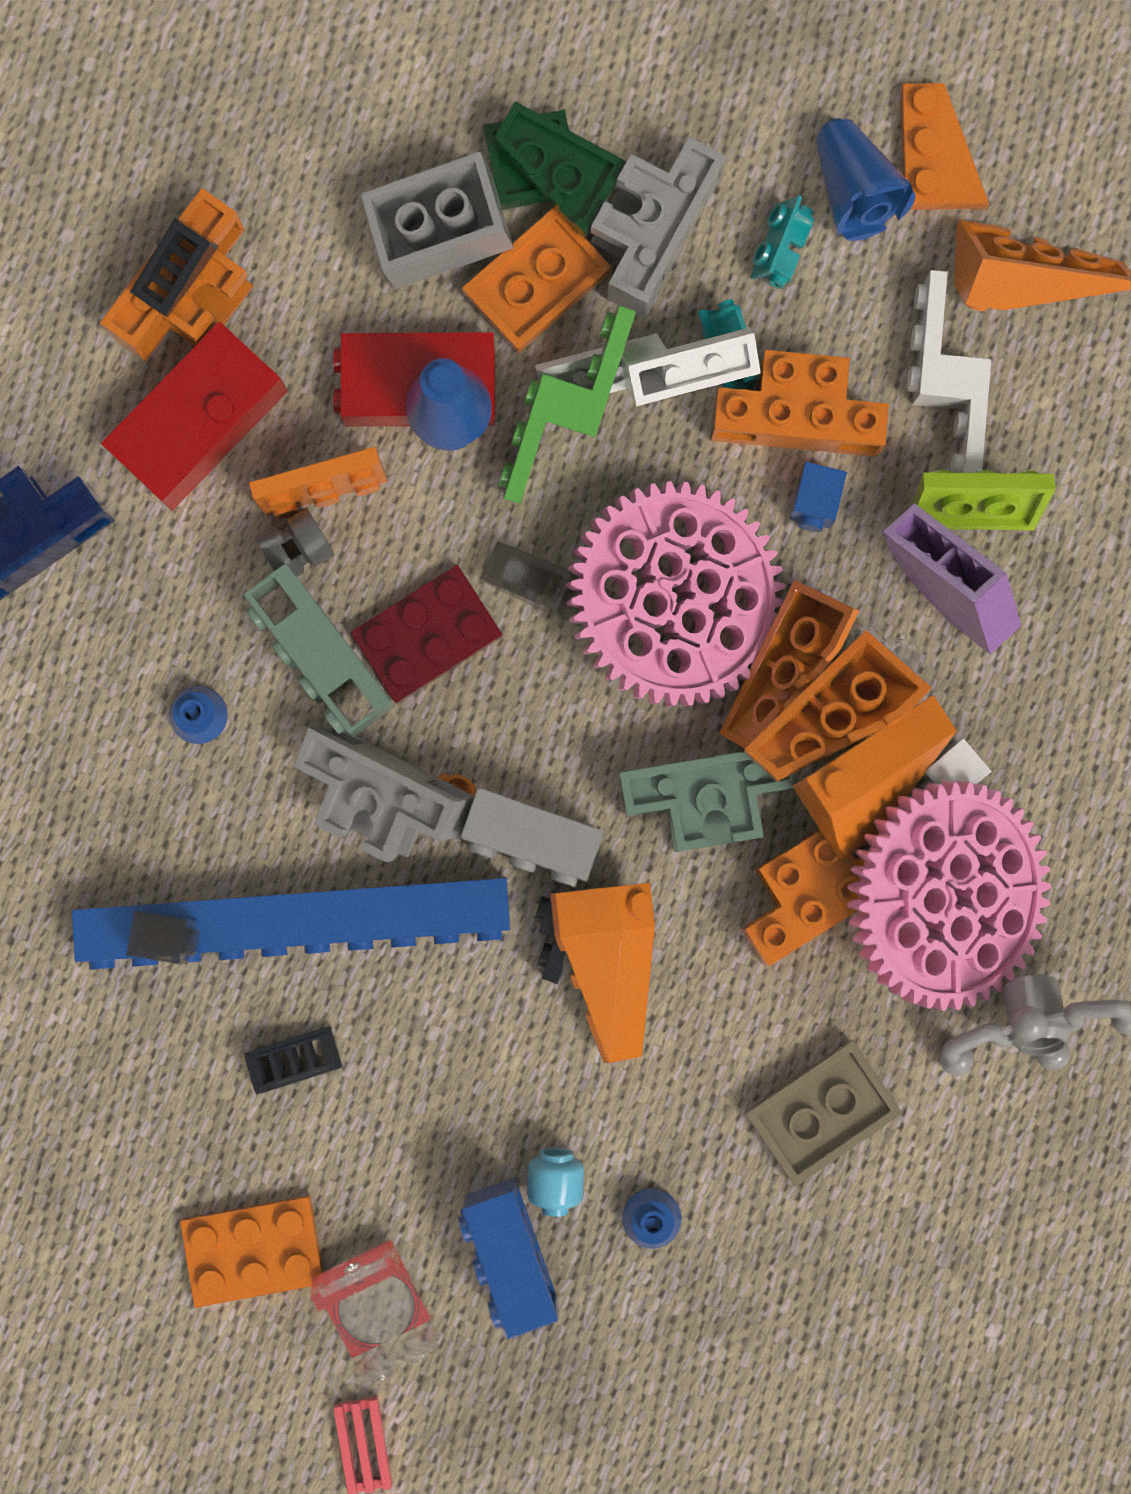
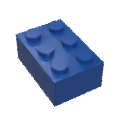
M514 1177L466 1195L463 1208L460 1209L461 1216L458 1217V1222L465 1242H474L476 1259H473V1265L480 1285H489L491 1302H488V1309L495 1328L503 1327L508 1340L559 1321V1300L516 1178Z

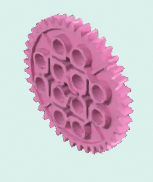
M671 481L662 484L660 491L655 483L645 487V493L637 488L629 493L630 500L623 495L615 500L616 508L610 505L605 507L601 511L604 519L597 517L590 522L594 532L587 531L580 537L588 547H578L573 551V554L582 561V563H574L569 566L568 570L579 577L566 583V588L577 592V596L566 601V604L579 608V613L569 618L570 623H582L583 629L575 635V639L588 638L590 643L582 652L584 655L595 652L598 654L592 667L597 669L607 665L609 669L605 675L606 681L621 677L618 690L621 692L628 690L634 685L633 698L635 699L643 698L648 693L649 704H657L664 697L666 707L676 706L678 699L682 706L686 707L693 705L694 698L699 704L709 702L710 694L714 699L725 697L724 687L728 691H734L739 689L737 679L741 681L749 679V668L752 667L777 616V613H774V609L781 607L784 600L775 597V592L786 588L785 584L776 582L773 576L782 572L783 569L780 566H770L769 563L778 553L776 550H764L763 546L769 541V535L756 537L755 533L760 526V522L756 521L747 525L745 520L749 511L744 509L736 514L733 513L735 506L733 498L721 505V492L718 490L706 498L705 485H699L691 493L688 482L679 484L676 491ZM675 517L680 518L686 524L687 535L685 537H681L675 532L673 526ZM713 535H717L723 540L725 547L723 554L717 553L712 547ZM622 539L628 540L634 547L635 553L632 560L625 558L620 552L619 546ZM691 547L694 548L693 555L699 558L697 562L692 564L689 563L690 555L685 552L686 549ZM661 556L666 557L672 564L673 569L670 577L665 576L659 570L658 562ZM641 568V578L646 580V583L636 586L637 578L631 575V573ZM699 573L704 574L709 580L710 589L707 594L702 592L697 586V576ZM607 578L613 579L619 586L620 592L617 600L610 598L605 592L604 584ZM678 587L677 594L671 591L672 588ZM737 590L743 592L747 597L748 604L745 610L740 609L735 603V593ZM646 595L651 596L657 602L658 610L655 617L649 615L644 609L643 601ZM677 595L682 597V601L676 602ZM717 603L716 611L721 613V617L713 619L714 612L708 609L709 605ZM684 612H688L695 619L696 625L693 633L686 631L682 625V615ZM664 625V633L670 639L659 642L660 634L655 632L654 628ZM722 629L728 630L732 635L733 643L730 650L726 649L720 641ZM631 634L636 635L642 641L643 650L640 656H635L629 650L628 639ZM670 651L675 652L681 661V666L677 673L670 670L667 665V655Z
M942 781L941 785L928 783L926 790L913 789L912 798L899 797L900 808L889 806L886 808L889 821L879 819L874 821L879 831L877 836L865 835V839L871 847L869 851H857L859 857L865 862L863 866H855L851 869L854 874L860 877V881L848 885L849 890L858 893L857 899L847 903V907L858 910V915L849 920V925L861 928L852 938L853 942L865 945L860 951L859 956L860 958L870 960L867 970L878 974L877 982L888 986L890 993L901 996L905 1001L929 1009L933 1007L945 1011L947 1007L960 1010L962 1004L971 1007L975 1006L977 998L988 1001L990 999V990L1002 992L1003 985L1001 979L1008 981L1015 979L1012 970L1013 966L1025 969L1026 965L1021 957L1022 954L1034 955L1035 951L1029 942L1031 939L1042 938L1040 932L1035 929L1036 924L1047 923V918L1040 914L1039 911L1040 908L1050 906V901L1041 898L1042 892L1051 888V884L1041 881V877L1050 871V867L1039 865V861L1047 854L1046 850L1034 848L1041 840V836L1029 833L1034 823L1030 820L1022 819L1024 810L1012 807L1013 800L1011 798L1001 797V792L998 790L987 789L985 785L970 782ZM899 865H900V870H899V873H898V875H897V869H898V867H899Z

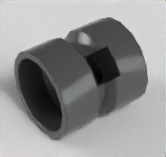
M307 507L286 519V527L280 528L275 525L255 537L274 571L286 563L297 577L304 574V566L306 564L316 567L335 555ZM293 538L301 552L292 558L283 543Z

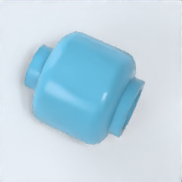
M564 1148L542 1149L539 1151V1156L529 1162L527 1196L530 1203L542 1208V1214L552 1217L565 1216L568 1214V1209L581 1203L584 1197V1166L581 1160L574 1157L573 1151Z

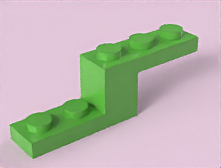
M617 305L615 313L607 311L599 337L606 339L602 354H593L586 375L587 379L593 380L591 388L543 372L539 381L531 379L524 404L531 406L527 422L518 421L511 443V445L518 447L514 463L505 462L498 486L505 488L504 499L521 503L546 422L596 437L636 311Z

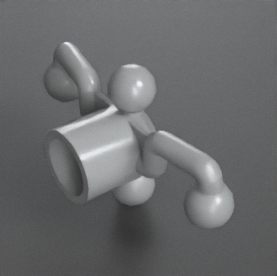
M1049 975L1022 976L1008 982L1003 987L1009 1025L1001 1027L995 1023H988L949 1039L942 1047L939 1061L946 1073L962 1076L973 1067L974 1055L971 1049L991 1041L1000 1047L1015 1046L1026 1055L1036 1056L1038 1063L1042 1067L1049 1070H1059L1065 1067L1070 1060V1048L1066 1043L1070 1037L1069 1033L1080 1029L1084 1025L1085 1019L1111 1017V1024L1116 1031L1124 1035H1131V1000L1109 999L1074 1002L1067 1005L1064 1009L1059 982L1055 977Z

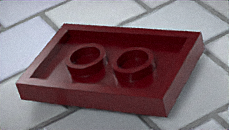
M458 564L350 632L396 704L407 699L503 637L502 632Z

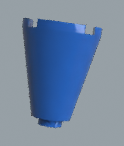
M835 118L822 126L816 138V145L833 223L838 234L842 233L845 239L849 241L867 239L885 231L887 228L884 222L896 215L898 221L904 217L915 201L916 195L911 183L851 119Z
M437 359L430 362L412 384L406 399V415L411 428L425 444L439 450L454 451L466 447L467 444L479 438L485 432L491 418V398L484 382L471 370L448 359Z

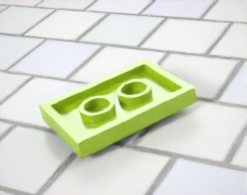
M945 469L935 470L930 473L923 472L912 504L915 503L949 530H1035L1056 490L1054 474H1039L1033 470H1025L1018 473H995L991 470H980L974 473H953Z

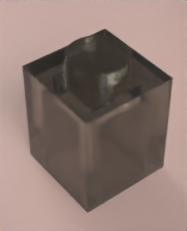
M134 911L126 955L175 964L187 963L189 955L194 956L196 954L199 944L200 931L194 929L196 919L150 911Z

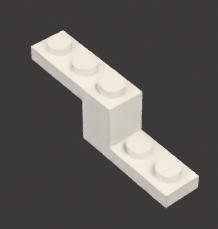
M931 270L923 284H918L915 291L914 309L921 310L920 324L913 326L910 349L917 351L916 366H910L907 391L914 392L912 405L962 410V412L956 413L954 420L953 436L960 438L959 454L954 453L952 456L950 471L953 473H974L982 470L991 359L941 354L948 272Z
M746 328L666 349L657 333L626 341L610 393L628 389L636 406L760 374L754 332L751 328ZM603 347L535 365L538 381L543 372L591 388L593 380L586 378L593 354L601 355Z

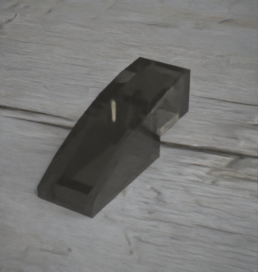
M497 541L482 573L481 581L570 623L569 618L579 613V608L566 604V601L577 596V592L566 588V583L578 579V576L566 568ZM604 588L610 598L617 600L618 596L614 591ZM570 623L583 629L582 623Z

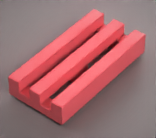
M378 1396L335 1404L334 1414L347 1493L357 1494L363 1491L365 1493H372L375 1489L383 1488V1490L392 1489L393 1481ZM368 1408L381 1476L379 1478H373L362 1410ZM347 1412H352L363 1475L362 1481H357L346 1418Z

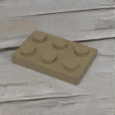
M851 1039L745 1111L795 1187L903 1114L856 1043Z

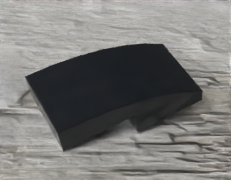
M542 896L534 921L542 923L539 932L555 937L551 897ZM554 939L553 945L544 942L536 967L544 969L543 980L558 984L563 968L565 951H560L556 939Z

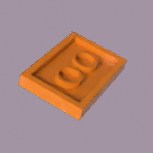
M555 207L513 243V249L502 252L462 287V292L518 354L611 273L612 266L586 238L584 239Z
M372 447L249 482L253 499L266 516L274 515L275 519H283L299 512L298 507L314 503L315 507L333 505L340 501V495L355 491L357 496L372 494L380 490L379 484L388 482L377 449Z
M311 1195L183 1218L180 1221L194 1308L316 1286L312 1278L324 1272Z

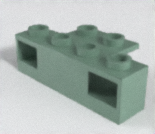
M286 563L243 594L251 604L245 610L260 631L266 627L270 629L277 639L271 646L283 662L289 665L292 670H295L297 667L301 670L303 675L297 680L313 700L315 699L318 704L322 701L326 703L329 710L323 714L338 734L346 730L354 738L395 707L366 666L343 639L340 632ZM281 585L297 609L275 624L259 603V600ZM350 678L374 708L372 712L354 725L350 723L338 707L336 700L330 694Z
M745 752L620 772L618 775L625 817L667 811L674 852L764 837L757 795L793 790L792 786L798 782L797 772L775 781Z

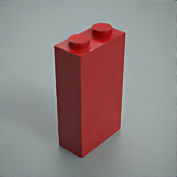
M494 332L341 333V347H334L333 351L334 372L341 373V388H334L333 391L334 413L341 414L345 427L410 426L406 415V399L412 384L430 362L437 359H448L471 370L484 382L489 391L492 405L488 426H496Z

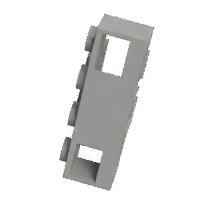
M688 137L669 173L633 154L629 156L617 178V186L620 187L612 204L604 202L591 226V233L594 236L590 244L621 260L609 281L607 300L634 310L636 315L643 319L645 318L722 176L726 159L725 155Z
M332 725L308 727L294 767L329 785L314 825L339 838L347 836L350 828L369 837L367 841L363 842L361 850L384 862L394 861L397 853L409 857L418 832L438 842L460 837L475 796L356 736L353 738L346 731L338 734Z

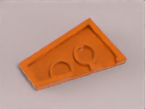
M903 84L900 89L902 173L911 183L916 195L910 210L986 209L989 202L945 84Z

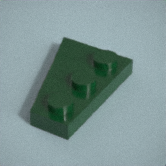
M515 101L494 137L495 144L585 239L601 207L614 189L617 178L626 161Z

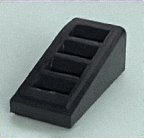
M174 218L130 292L165 317H169L208 264L219 245L186 222ZM183 239L197 247L193 254L180 246ZM173 253L188 262L184 269L169 259ZM163 267L178 277L175 284L159 274ZM152 281L169 292L166 299L148 288Z
M331 1026L244 1053L256 1095L343 1067ZM317 1039L321 1041L327 1062L321 1065L318 1063L312 1042ZM303 1044L309 1068L302 1070L295 1047ZM279 1051H286L292 1074H284ZM268 1055L274 1079L267 1081L261 1057Z

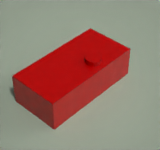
M219 321L100 444L173 511L285 396L288 390L282 379Z

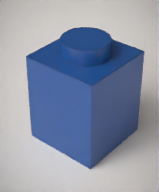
M805 462L800 471L789 519L798 521L797 526L808 531L822 532L823 527L830 529L836 521L847 472Z

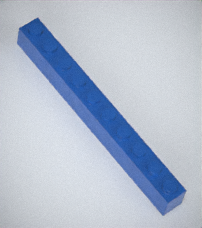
M508 878L72 910L74 962H89V970L116 968V959L132 958V967L159 965L158 956L175 955V963L201 962V953L218 952V960L245 958L244 950L261 949L262 957L288 955L287 947L304 946L305 954L331 952L330 944L347 942L348 951L374 949L373 940L390 939L391 947L417 946L416 937L433 936L434 944L459 943V934L476 933L477 941L503 939L502 931L511 930Z

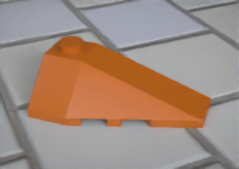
M959 220L957 224L954 286L964 304L973 310L987 311L988 308L1010 310L1131 290V271L1123 261L1077 248L1071 249L1067 256L1059 248L1050 245L1049 240L1035 237L1032 245L1009 238L1011 229L997 225Z
M794 580L750 669V677L745 679L719 734L745 749L817 678L837 655L859 610Z
M865 630L745 748L744 752L775 781H778L900 721L932 687Z
M932 695L913 707L900 721L871 734L792 786L840 860L866 844V834L876 836L879 834L874 821L876 819L889 821L886 808L888 806L899 808L898 798L901 796L907 797L957 730L935 696Z
M650 883L550 894L555 939L560 951H566L574 973L570 975L574 988H580L588 1007L586 1019L603 1063L642 1057L655 932Z

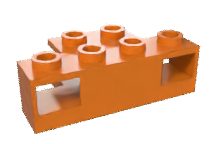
M203 188L200 189L178 219L186 222L219 246L169 317H165L130 292L153 255L152 253L100 322L112 339L144 362L148 360L170 329L193 346H196L219 321L225 326L253 288V285L245 280L248 276L246 271L226 257L245 229L236 211ZM183 239L180 243V246L192 254L197 248L186 239ZM175 253L169 258L183 269L188 263ZM164 267L159 272V274L173 284L178 279L176 275ZM154 281L148 287L164 299L169 294L167 290Z
M765 350L764 359L760 361L762 370L759 374L760 380H758L757 391L718 387L714 400L711 441L877 457L886 444L889 404L846 399L850 358Z
M820 829L800 840L801 843L782 855L778 854L754 869L776 906L740 929L762 964L767 967L858 911L847 907L848 902L858 898V893L849 890L848 885L860 881V877L854 874L851 869L855 866H863L865 861L859 855L854 857L852 853L840 860ZM899 865V867H898V869H897V875H898L899 870H900V865Z

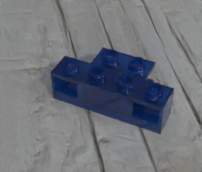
M20 466L0 478V491L3 494L0 497V601L115 522V519L94 489L80 476H77L49 497L46 496L34 477H28Z

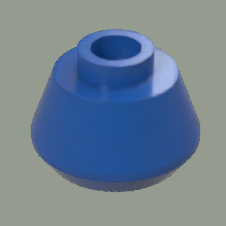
M203 686L190 687L180 692L173 700L169 712L170 724L174 732L184 741L193 744H204L217 738L224 730L228 718L227 706L223 698L216 691Z
M648 1188L638 1191L630 1197L623 1210L622 1221L626 1234L635 1244L643 1248L656 1249L666 1246L677 1236L681 1227L682 1218L678 1203L670 1194L660 1189Z

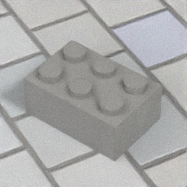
M481 151L361 193L382 271L395 289L514 248L492 172Z
M478 788L461 838L470 842L467 849L469 851L494 859L496 851L511 856L509 864L534 873L538 865L553 871L550 879L575 887L577 880L587 882L604 831Z

